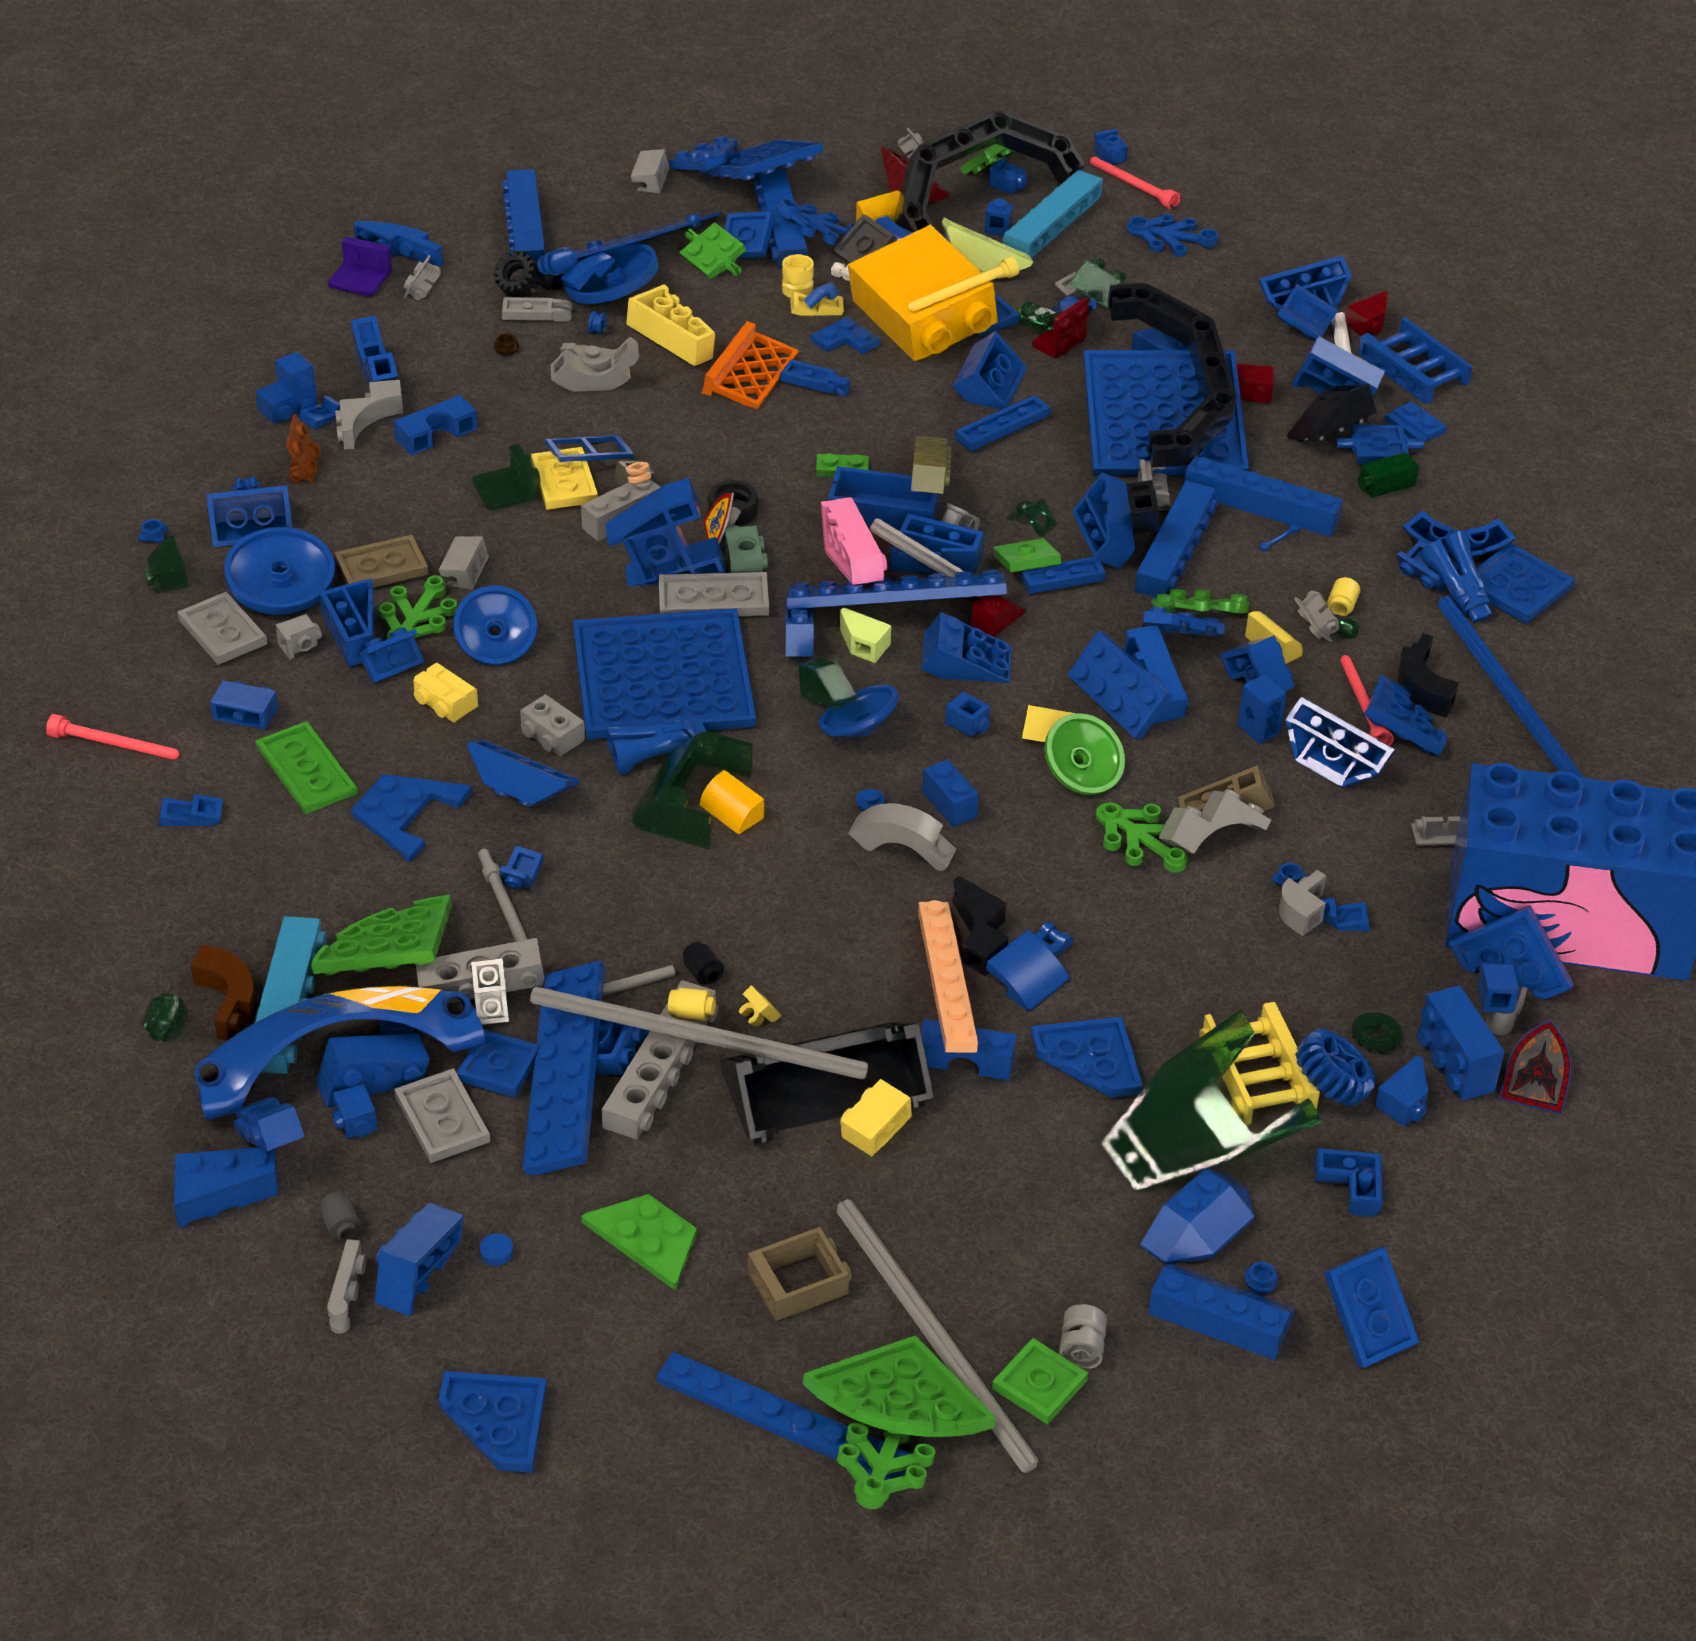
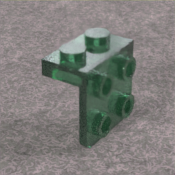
M519 444L509 446L510 467L472 477V483L488 510H495L538 499L537 484L541 482L539 471L537 468H533L529 454L524 453Z

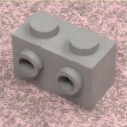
M546 694L520 710L522 732L526 737H533L540 742L542 747L548 752L553 751L558 756H562L585 741L584 721Z

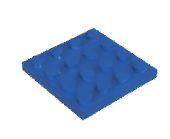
M776 139L734 152L730 158H727L726 163L709 170L699 171L700 173L709 174L710 177L720 175V178L730 176L731 179L741 177V180H748L754 178L755 173L758 172L762 174L774 172L775 167L780 165L782 167L793 166L796 164L795 161L802 159V161L815 159V154L822 153L823 147L820 142Z

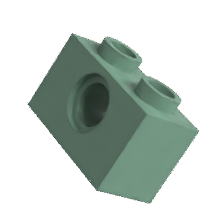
M757 526L725 529V551L729 573L763 572V569H768L767 554L762 553L764 552L763 536H758Z

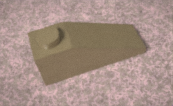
M1258 765L1178 797L1180 808L1186 809L1187 806H1191L1202 812L1212 791L1224 792L1225 789H1229L1241 796L1240 801L1246 805L1252 803L1264 811L1275 807L1271 787Z

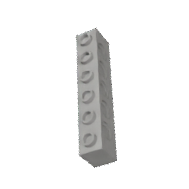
M681 980L676 990L680 987L710 990L711 997L716 999L715 990ZM667 1003L660 1015L676 1018L675 1015L668 1013ZM716 1004L714 1015L709 1016L706 1022L687 1019L680 1020L707 1025L708 1022L713 1023L717 1017L719 1005ZM650 1031L602 1108L603 1129L638 1140L643 1130L648 1131L654 1119L653 1113L656 1108L661 1109L664 1106L668 1088L676 1086L682 1065L690 1063L695 1043L700 1044L701 1042Z

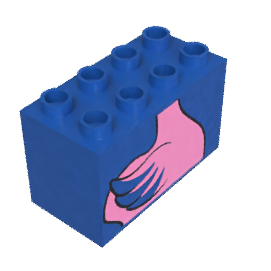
M1472 763L1450 863L1445 947L1451 948L1449 942L1454 937L1531 905L1564 964L1689 981L1696 957V790L1692 788L1669 790L1647 787L1627 779L1609 782L1579 778L1577 775L1567 771H1558L1552 774L1517 769L1506 763H1495L1492 765Z

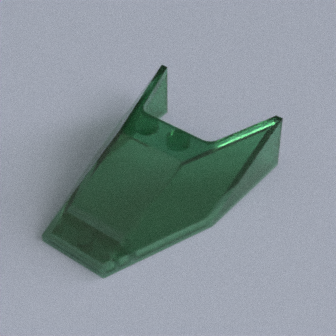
M1241 1009L1162 1064L1102 1141L1103 1146L1136 1192L1202 1172L1205 1168L1211 1169L1235 1161L1322 1122L1314 1104L1307 1098L1261 1132L1255 1134L1246 1127L1218 1089L1219 1080L1255 1034Z

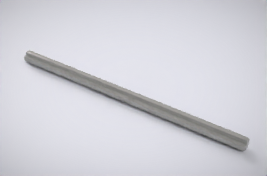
M534 987L530 996L532 1004L858 1079H865L868 1071V1063L541 987Z
M846 1199L844 1202H840L837 1205V1214L946 1367L996 1417L995 1426L991 1430L1021 1472L1027 1473L1034 1470L1038 1462L1036 1455L852 1200Z

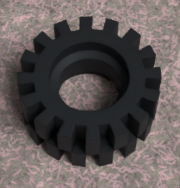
M515 250L513 255L510 252L506 253L507 258L501 257L499 260L502 263H496L495 265L498 271H493V275L496 277L494 281L506 295H511L514 298H517L519 295L521 298H526L525 293L530 296L532 294L531 289L534 288L536 290L538 288L536 282L540 283L541 278L538 275H541V272L537 268V263L524 251L519 253ZM519 268H524L525 271L522 277L517 281L511 282L512 273Z

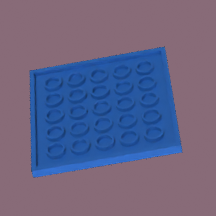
M1084 350L1083 363L1093 476H1099L1101 472L1110 476H1138L1140 459L1151 461V455L1147 453L1149 431L1176 429L1201 404L1203 396L1189 350ZM1223 350L1237 396L1232 420L1198 456L1248 471L1235 350ZM1189 464L1165 467L1162 470L1155 469L1153 473L1167 474V476H1185Z
M737 608L573 620L586 740L606 738V726H647L669 719L689 720L690 723L702 721L706 731L756 727V715Z

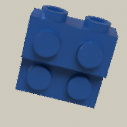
M600 1019L596 1073L600 1075H623L636 1055L639 1042H644L647 1037L648 1030Z

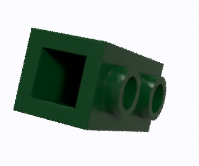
M1406 452L1361 464L1358 477L1359 488L1362 491H1366L1371 498L1415 486L1419 466Z

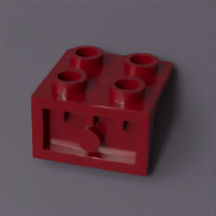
M1083 298L1056 316L1054 326L1034 339L1032 347L1056 359L1061 354H1067L1071 347L1077 343L1084 342L1087 337L1089 300Z

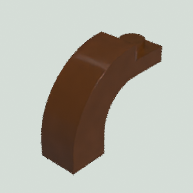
M202 944L191 964L193 984L217 990L226 996L214 1019L217 1039L228 1041L234 1031L238 1032L240 1030L243 1020L252 1021L255 1016L256 997L253 978L249 968L239 957L221 948Z

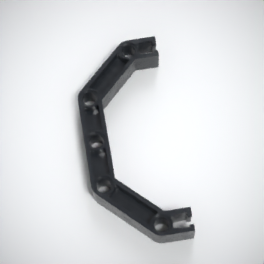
M995 111L924 142L916 148L908 160L896 210L895 224L913 233L929 225L936 229L926 212L935 170L993 144L1001 145L1047 163L1058 183L1065 181L1069 175L1072 176L1076 171L1082 170L1086 164L1072 141L1066 135L1005 111Z
M1149 284L1110 285L1107 305L1108 309H1111L1112 321L1138 319L1187 345L1189 348L1203 401L1176 429L1149 431L1147 453L1151 455V468L1188 465L1194 456H1198L1232 420L1236 405V392L1215 322L1210 316Z

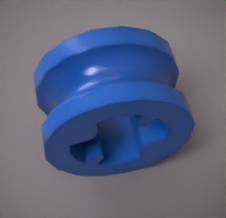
M592 311L588 320V332L593 333L597 331L598 335H602L607 326V314L601 313L599 315L597 311Z

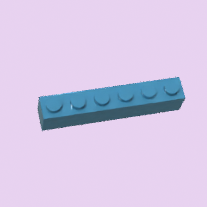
M1081 170L1076 171L1063 184L1055 188L1048 197L1044 198L1040 204L1031 209L1025 217L1018 220L1010 230H1007L1003 235L1002 243L1028 254L1030 258L1034 257L1101 197L1103 179Z
M284 916L255 1023L275 1012L308 1000V994L314 993L315 976H313L311 962L321 947L326 945L327 940L326 932L321 929L320 919ZM296 1040L274 1056L261 1072L287 1074L290 1063H296Z

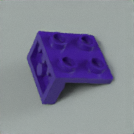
M345 237L342 241L344 262L328 281V287L372 297L393 271L391 247Z

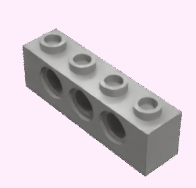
M533 938L436 957L435 961L426 965H416L418 986L453 992L459 991L464 993L469 1000L475 999L471 962L495 959L503 960L506 993L542 986L545 978L538 940ZM451 998L447 1004L460 1001L456 998Z

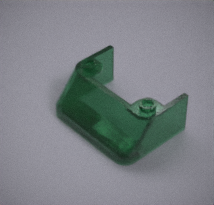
M705 731L695 735L668 754L632 813L633 826L640 831L709 850L711 847V814L686 808L688 795L682 788L697 764L720 771L725 770L728 773L751 779L753 773V743Z

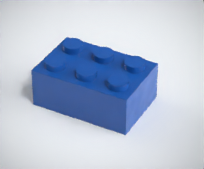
M1461 986L1427 994L1424 1008L1422 1009L1420 1028L1417 1031V1038L1420 1045L1427 1047L1431 1053L1435 1068L1441 1069L1446 1076V1083L1450 1091H1455L1461 1101L1495 1092L1505 1051Z

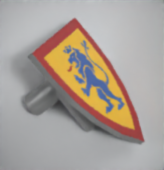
M725 493L719 497L704 519L707 539L716 537L718 543H720L726 528L740 527L734 525L741 513L738 508L732 507L734 493Z

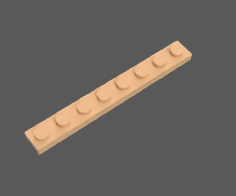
M937 900L919 902L918 915L945 1052H977L978 1040L949 902Z

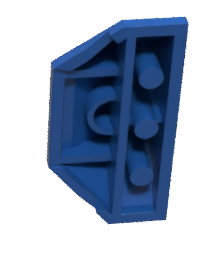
M1343 255L1262 277L1259 278L1258 282L1267 303L1280 311L1297 284L1332 307L1337 308L1352 276Z
M1300 697L1285 719L1295 761L1342 788L1380 775L1395 753V749L1303 697Z
M484 739L468 742L467 748L483 784L494 788L493 792L498 795H511L518 798L517 802L522 805L533 807L537 803L549 801L579 785L580 779L572 777Z
M1205 1168L1163 1205L1140 1246L1164 1264L1213 1258L1254 1221L1255 1216L1248 1189L1223 1171Z

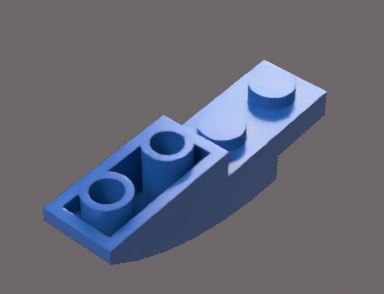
M356 221L354 223L355 239L388 245L391 247V257L400 253L404 257H410L423 263L428 255H430L428 263L438 267L443 265L442 246L429 241V233L385 222Z

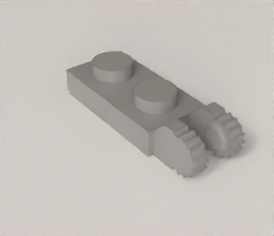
M504 297L502 320L570 322L572 303L565 299Z

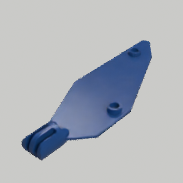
M722 211L699 216V213L685 216L686 220L603 243L601 240L591 241L587 243V248L577 251L562 247L541 256L537 262V268L545 275H559L567 272L577 264L580 257L642 241L684 226L688 228L698 227L702 225V220L721 215Z

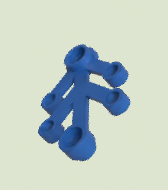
M783 198L776 205V210L781 217L789 220L793 219L802 226L800 232L803 235L814 237L816 229L824 234L823 241L829 245H836L839 239V235L833 231L846 235L855 225V223H849L847 228L837 225L840 219L837 214L833 212L816 214L818 209L811 204L798 205L791 199Z
M1162 214L1160 217L1151 220L1142 216H1134L1127 223V232L1135 236H1141L1149 244V250L1156 253L1163 251L1164 243L1153 235L1163 239L1173 249V255L1183 257L1187 254V246L1181 244L1177 239L1196 242L1205 248L1216 246L1218 241V232L1213 229H1203L1199 234L1182 232V230L1193 231L1196 229L1197 221L1193 218H1186L1181 222L1173 224L1174 217L1170 214Z

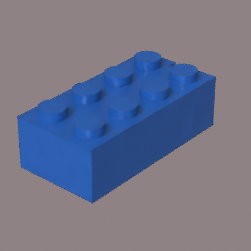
M837 466L828 501L852 497L868 529H870L874 520L879 518L900 531L908 513L936 520L940 506V493L911 491L912 476Z

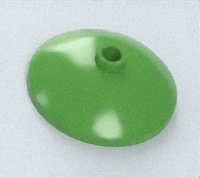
M1075 713L1062 717L1048 731L1044 745L1045 758L1053 775L1065 787L1084 795H1098L1111 789L1120 780L1125 767L1124 749L1116 733L1105 722L1092 715Z

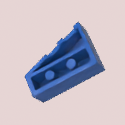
M1318 336L1298 369L1291 386L1298 388L1299 385L1314 388V392L1321 393L1322 390L1326 391L1338 385L1369 384L1373 396L1379 387L1385 371Z
M909 513L900 529L901 533L963 571L976 573L984 555V532ZM892 546L890 550L891 571L936 572L896 546Z
M428 1203L419 1213L416 1212L412 1216L409 1223L403 1228L398 1229L395 1236L386 1245L383 1244L380 1247L376 1256V1263L379 1266L375 1303L411 1316L415 1310L413 1308L415 1297L419 1292L424 1294L427 1292L430 1285L425 1282L434 1269L441 1271L461 1241L464 1215Z

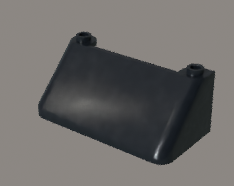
M889 1022L789 1044L868 1063V1071L865 1079L849 1077L749 1053L720 1060L723 1077L747 1139H754L755 1144L772 1141V1134L778 1133L779 1130L841 1117L847 1109L853 1108L861 1100L866 1089L873 1087L880 1079L911 1098V1109L925 1106L924 1100L934 1098L919 1023Z

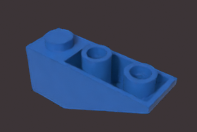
M785 606L786 656L813 657L814 622L812 608L787 609V606Z

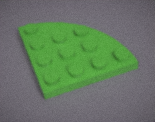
M444 895L413 901L414 907L397 912L393 908H388L350 925L336 934V942L330 946L323 945L311 962L313 974L324 973L325 975H334L340 971L348 970L363 972L376 967L392 969L404 964L421 966L435 961L452 909L451 896Z
M916 1336L804 1373L802 1384L819 1400L848 1417L883 1429L888 1433L923 1437H953L974 1435L993 1429L995 1426L996 1417Z

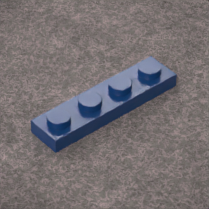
M1033 395L956 430L955 440L970 452L1050 416L1051 407Z

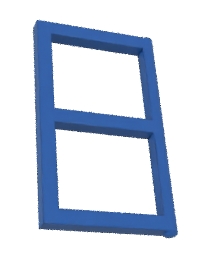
M619 435L544 440L546 446L559 462L633 458L634 455ZM615 441L623 452L597 453L590 443ZM581 443L589 454L563 455L556 445Z

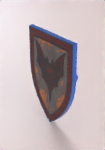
M1551 1020L1528 1032L1514 1048L1507 1064L1499 1099L1562 1115L1571 1075V1060L1567 1044Z

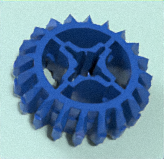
M1325 1028L1323 1030L1316 1029L1314 1032L1306 1035L1297 1047L1298 1051L1295 1055L1298 1059V1066L1302 1068L1301 1073L1307 1076L1309 1079L1308 1083H1312L1316 1087V1091L1320 1090L1324 1093L1325 1098L1330 1097L1335 1103H1341L1344 1106H1355L1363 1099H1366L1375 1087V1072L1369 1066V1060L1363 1057V1052L1355 1048V1044L1349 1043L1346 1037H1340L1337 1032L1333 1031L1331 1033Z

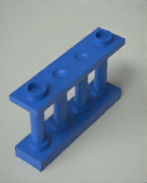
M1406 317L1401 318L1399 333L1378 341L1367 333L1360 338L1358 355L1370 364L1385 371L1384 374L1424 404L1432 401L1435 387L1453 379H1457L1465 386L1469 385L1473 366ZM1402 342H1406L1411 346V348L1397 354L1389 349ZM1420 354L1429 359L1415 366L1406 361ZM1437 366L1446 371L1431 379L1423 374Z

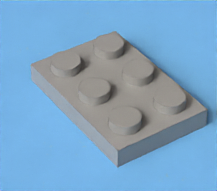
M227 592L177 612L178 620L218 665L267 645L266 635Z
M454 1068L394 1089L395 1098L430 1164L490 1143V1133Z

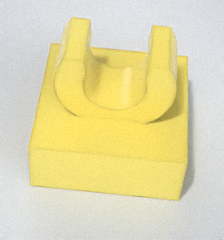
M752 985L743 993L751 1003L744 1004L739 1012L744 1017L754 1012L753 1017L748 1020L749 1024L753 1027L760 1026L764 1021V1017L773 1023L782 1016Z

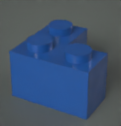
M298 352L275 360L277 382L255 391L257 409L273 424L290 419L293 414H299L301 409L317 405L313 366Z
M1275 635L1242 644L1220 654L1228 677L1231 679L1244 677L1247 683L1250 680L1266 675L1284 692L1295 687L1292 681V673L1285 663L1281 645L1277 642Z

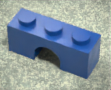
M461 395L393 421L395 440L410 455L433 447L432 432L448 431L456 438L478 429L476 409Z
M924 1019L921 1037L928 1067L948 1070L949 1062L952 1059L967 1058L978 1066V1075L1010 1080L1015 1058L1017 1034L975 1027L978 1040L977 1052H945L940 1022Z
M268 1097L235 1110L237 1120H234V1126L238 1136L245 1138L247 1142L266 1151L305 1137L295 1107L288 1103L280 1105L279 1100L273 1097Z

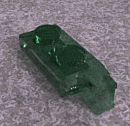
M1034 302L1022 303L1019 308L1014 309L1020 314L1019 323L1041 332L1047 329L1053 331L1054 319L1060 314Z

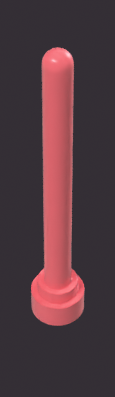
M1097 157L1090 159L1091 165L1159 199L1163 207L1170 210L1172 209L1170 205L1175 207L1179 204V193L1171 189L1161 190Z
M1344 655L1341 657L1340 663L1362 711L1365 713L1370 699L1351 658L1348 655ZM1366 717L1371 728L1369 735L1390 747L1394 742L1391 730L1383 725L1377 726Z
M52 714L49 717L46 726L47 735L55 738L71 735L172 760L178 759L180 756L179 751L175 748L74 725L65 716Z

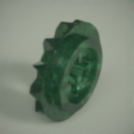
M1377 1012L1365 1013L1357 1017L1353 1022L1352 1038L1357 1040L1358 1047L1366 1046L1368 1052L1372 1049H1378L1381 1054L1385 1049L1393 1051L1396 1044L1400 1043L1401 1028L1392 1017ZM1380 1027L1381 1032L1378 1037H1373L1372 1033Z

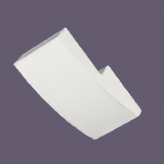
M503 960L471 962L476 1014L481 1024L509 1022Z

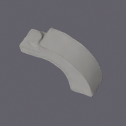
M629 337L612 355L597 361L582 359L565 349L550 365L551 380L574 392L615 389L631 378L629 366H633L639 358L638 342Z
M879 804L858 814L848 832L864 849L869 851L885 843L906 845L919 853L930 865L939 871H943L948 867L957 850L939 833L943 824L919 809L902 804Z

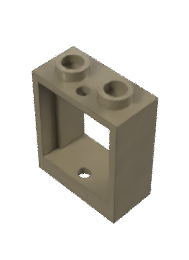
M821 1227L748 1253V1274L775 1321L848 1294L849 1281L852 1280L850 1268L845 1261L841 1262L837 1255L834 1241L832 1238L825 1236ZM816 1255L829 1278L785 1293L773 1271Z

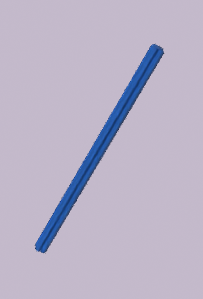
M1450 596L1439 598L1438 608L1558 771L1571 772L1579 778H1585Z

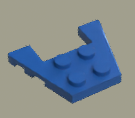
M383 774L351 809V813L356 820L373 834L381 837L390 848L398 851L406 861L411 863L425 847V840L404 832L406 827L431 799L459 808L472 794V786Z

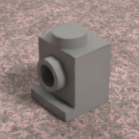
M306 614L276 624L278 645L289 660L295 658V653L305 652L312 647L318 646L317 640L322 638L318 624L312 623Z

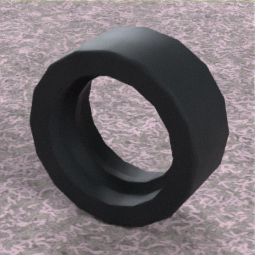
M728 480L720 482L710 489L708 494V511L719 497L725 493H734L733 499L747 502L741 506H732L741 511L734 525H744L751 522L757 516L758 493L751 484L744 481Z

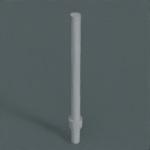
M488 849L480 850L478 856L483 865L482 873L486 882H490L515 942L528 940L503 884L499 865L494 863Z

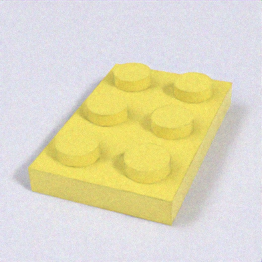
M582 447L560 450L563 455L584 454ZM551 451L531 454V462L546 510L583 505L598 497L587 461L559 462Z

